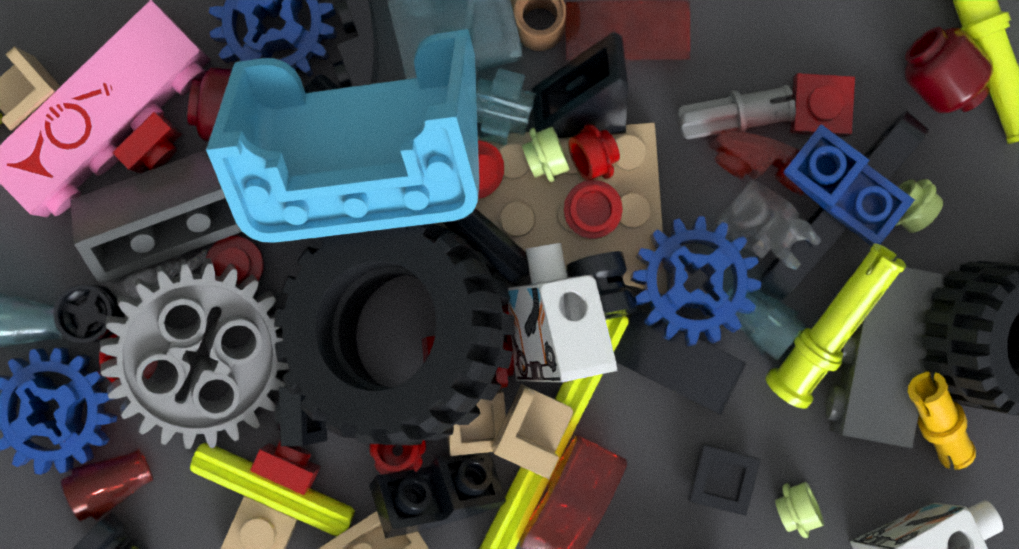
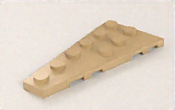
M655 123L626 125V133L611 134L617 143L620 160L612 164L614 175L610 179H604L600 176L593 180L603 181L617 191L622 201L623 212L615 230L607 236L598 239H587L577 235L569 228L564 218L563 208L568 193L574 186L586 181L579 174L571 159L568 147L571 137L558 138L570 170L555 176L556 181L550 182L545 174L535 178L527 162L522 145L532 141L529 132L478 136V140L488 142L499 150L504 161V175L499 187L492 194L478 199L476 209L525 252L527 248L561 243L566 270V265L588 256L615 251L623 252L627 271L623 276L625 285L644 289V285L631 281V274L634 271L646 270L647 267L636 256L641 248L650 249L655 252L657 249L653 245L650 236L657 229L663 232ZM440 222V223H434V224H436V225H439V226H441V227H443V228H446V229L450 230V229H449L445 224H443L442 222ZM661 261L657 271V287L659 294L664 295L667 292L666 270L663 267L664 264Z

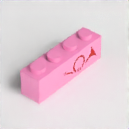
M150 0L0 145V184L31 215L47 218L51 213L54 216L64 213L71 207V199L81 195V192L77 189L93 173L96 176H100L117 163L119 159L112 152L153 112L163 116L164 111L161 107L177 92L180 95L188 93L193 79L202 80L206 72L203 67L211 59L157 4Z

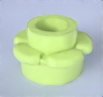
M553 126L536 132L534 127L531 128L529 134L532 141L522 145L527 162L535 178L545 174L548 181L554 182L556 181L555 176L570 170Z
M910 179L900 184L898 187L915 199V201L895 226L901 224L910 233L918 232L927 227L938 216L943 207V199L936 193V186L928 179H922L917 182Z
M807 482L793 487L785 483L782 486L784 496L775 500L781 521L788 532L797 529L803 538H808L810 530L824 526V520L817 500Z

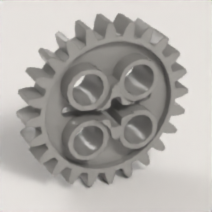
M181 259L179 276L173 278L160 265L156 267L159 284L151 287L142 279L137 278L135 286L140 297L136 301L121 295L117 298L118 306L126 314L125 318L107 316L105 320L106 328L118 335L116 338L100 340V352L116 357L100 364L101 375L104 377H119L107 387L109 399H118L127 396V399L120 407L121 417L126 419L140 412L141 416L138 422L139 433L143 435L157 424L160 426V441L164 445L171 440L175 432L182 433L185 449H191L196 434H204L209 447L214 448L217 442V431L223 429L234 441L239 440L237 423L244 420L250 426L257 429L260 424L255 410L259 406L266 410L275 411L276 405L269 391L270 389L279 391V387L286 386L283 377L277 374V370H287L289 366L288 363L277 362L274 345L276 342L283 341V331H276L279 327H274L276 311L267 313L275 303L276 298L271 291L254 297L259 284L254 275H250L240 284H237V269L233 264H229L219 277L215 275L211 259H205L200 274H192L187 261ZM187 305L197 311V316L193 324L187 328L175 329L168 326L165 322V316L169 310L175 306ZM213 307L221 308L220 315L212 324L205 340L210 357L200 356L197 359L190 378L187 395L184 400L178 401L175 399V395L182 387L190 371L186 350L192 352L198 350L206 329L209 312ZM241 325L251 329V337L242 347L233 349L221 344L223 334L230 327ZM156 360H167L175 366L171 377L161 382L148 380L143 376V370L149 363ZM219 379L230 384L226 395L219 400L209 401L199 396L202 386L210 380Z

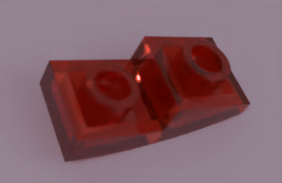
M619 0L566 2V60H573L613 31L622 35L625 60H690V1Z
M722 130L708 145L718 152L714 158L715 162L740 180L746 174L754 180L762 176L768 167L772 165L778 169L774 177L783 186L799 196H803L805 193L784 174L785 169L800 151L795 147L761 135Z
M576 435L559 460L548 482V492L532 514L519 540L520 547L523 549H584L614 496L627 467V460Z

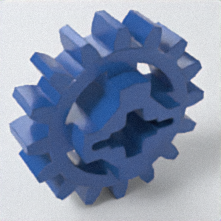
M226 0L224 7L214 6L209 8V14L222 22V26L216 27L209 33L215 42H227L228 45L218 54L225 63L234 62L239 58V62L271 58L276 51L292 48L296 51L295 53L278 60L286 62L295 70L299 68L305 75L310 77L314 73L309 60L313 56L327 60L330 56L321 45L322 39H334L337 37L335 28L324 23L325 19L336 15V9L332 3H319L320 0H306L311 13L309 32L300 25L298 13L303 7L301 4L303 0ZM238 14L246 20L248 33L243 39L245 42L244 46H242L237 34ZM267 15L273 18L280 15L285 22V26L281 31L275 28L267 30L262 24L263 19Z
M698 216L694 221L692 230H686L685 225L679 218L671 223V237L668 238L658 229L652 233L650 238L657 249L655 252L644 248L639 250L636 258L641 263L647 265L646 270L634 271L631 274V281L644 285L645 291L635 296L636 305L649 304L653 311L648 314L644 321L648 326L660 319L666 323L663 338L670 340L678 330L685 331L686 345L693 346L697 343L699 333L705 332L707 339L712 344L721 340L719 327L721 324L733 333L742 327L738 317L735 315L737 311L745 314L754 312L756 305L747 299L745 295L760 289L762 282L748 278L747 271L759 262L757 257L743 259L739 251L747 242L744 236L735 239L733 242L725 239L728 224L722 222L713 232L706 231L705 217ZM691 243L702 244L713 248L715 251L710 255L693 254L686 246L682 247L681 245ZM661 261L664 264L663 267L669 273L668 291L663 296H660L657 287V271ZM729 266L733 275V292L730 301L728 300L729 296L723 290L724 270ZM684 269L691 274H695L699 270L706 274L708 279L704 281L702 286L707 294L699 288L691 293L685 289L683 284L687 281L688 274ZM681 307L699 308L705 316L709 315L710 318L691 320L681 317L675 312Z
M61 347L54 348L50 360L44 348L30 350V365L22 358H12L8 361L13 376L0 375V390H2L0 395V429L4 435L0 439V451L11 447L16 450L12 465L19 467L26 465L31 459H34V472L41 475L49 472L54 461L55 467L60 474L73 470V457L82 464L93 460L94 454L89 445L103 446L108 444L110 438L100 429L102 425L117 422V415L104 409V403L113 400L109 399L107 391L101 392L98 386L106 377L101 375V371L90 374L86 371L90 357L78 355L69 362L68 348ZM46 371L61 373L72 379V381L62 386L55 385L49 377H44L42 373ZM19 397L21 399L19 415L17 418L16 406ZM56 400L60 407L53 414L55 419L48 421L44 416V413L50 407L48 401ZM86 402L87 419L84 425L81 421V417L83 411V404ZM37 436L49 437L54 445L59 444L61 448H45L31 440Z

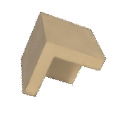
M16 46L6 53V56L14 65L0 77V110L5 114L1 121L12 131H15L61 87L33 55Z
M521 384L492 445L494 454L549 479L559 459L555 451L572 417V408Z

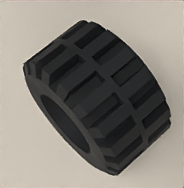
M979 260L978 262L961 264L959 271L952 270L944 277L943 288L936 287L931 296L933 301L932 308L925 312L923 322L927 323L926 334L921 335L922 348L927 350V356L923 360L926 371L934 373V375L935 372L939 373L945 378L953 402L963 406L1017 416L1019 415V264Z

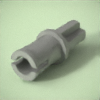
M788 85L740 95L739 91L732 90L726 98L683 105L677 111L679 131L683 138L688 140L734 131L737 136H741L746 133L748 128L785 121L792 122L796 116L795 101L790 100L786 102V98L793 95L792 90Z

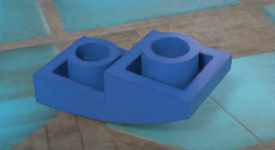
M822 124L784 171V174L810 198L870 246L876 243L881 244L915 201V199L867 165L869 162L868 158Z

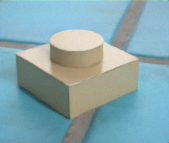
M502 390L497 392L492 401L480 399L476 405L480 409L481 414L469 425L455 424L453 426V435L447 437L448 450L451 456L493 452L492 445L506 417L504 392Z
M244 496L221 549H286L298 519Z

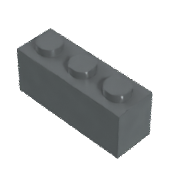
M206 150L71 199L74 245L99 285L242 232L236 224Z
M906 267L903 272L899 273L841 349L843 353V366L839 386H831L826 402V419L832 420L830 431L844 436L912 449L919 413L907 392L908 385L914 377L927 372L923 361L927 356V350L922 348L921 335L926 334L927 323H924L923 320L926 310H931L933 301L931 296L936 287H943L945 274Z

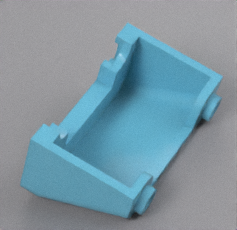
M469 30L437 33L425 38L415 52L414 66L417 78L305 93L296 70L286 62L275 58L235 62L206 151L236 224L241 231L252 239L275 243L449 222L465 218L472 213L478 203L479 158L475 53Z

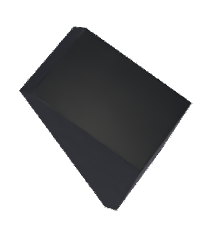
M613 31L532 88L536 132L553 126L558 138L574 137L581 133L585 125L592 124L599 131L605 129L611 134L626 133L628 78L622 35Z

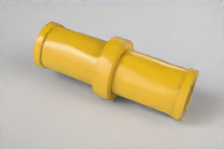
M930 372L921 373L911 380L907 391L919 413L918 426L926 440L934 444L939 461L945 468L950 469L951 466L948 456H950L955 470L966 468L974 461L976 449L966 432L968 420L961 405L953 402L946 380L942 375L935 372L933 378L937 386L935 387Z

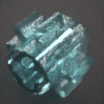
M498 68L494 81L479 78L476 87L477 122L482 124L480 130L481 139L506 145L510 132L525 135L536 93L522 90L525 75Z

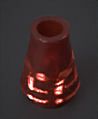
M138 449L127 455L74 467L71 469L72 475L60 480L67 502L76 518L81 522L90 517L97 521L143 485L154 481V478L144 455Z

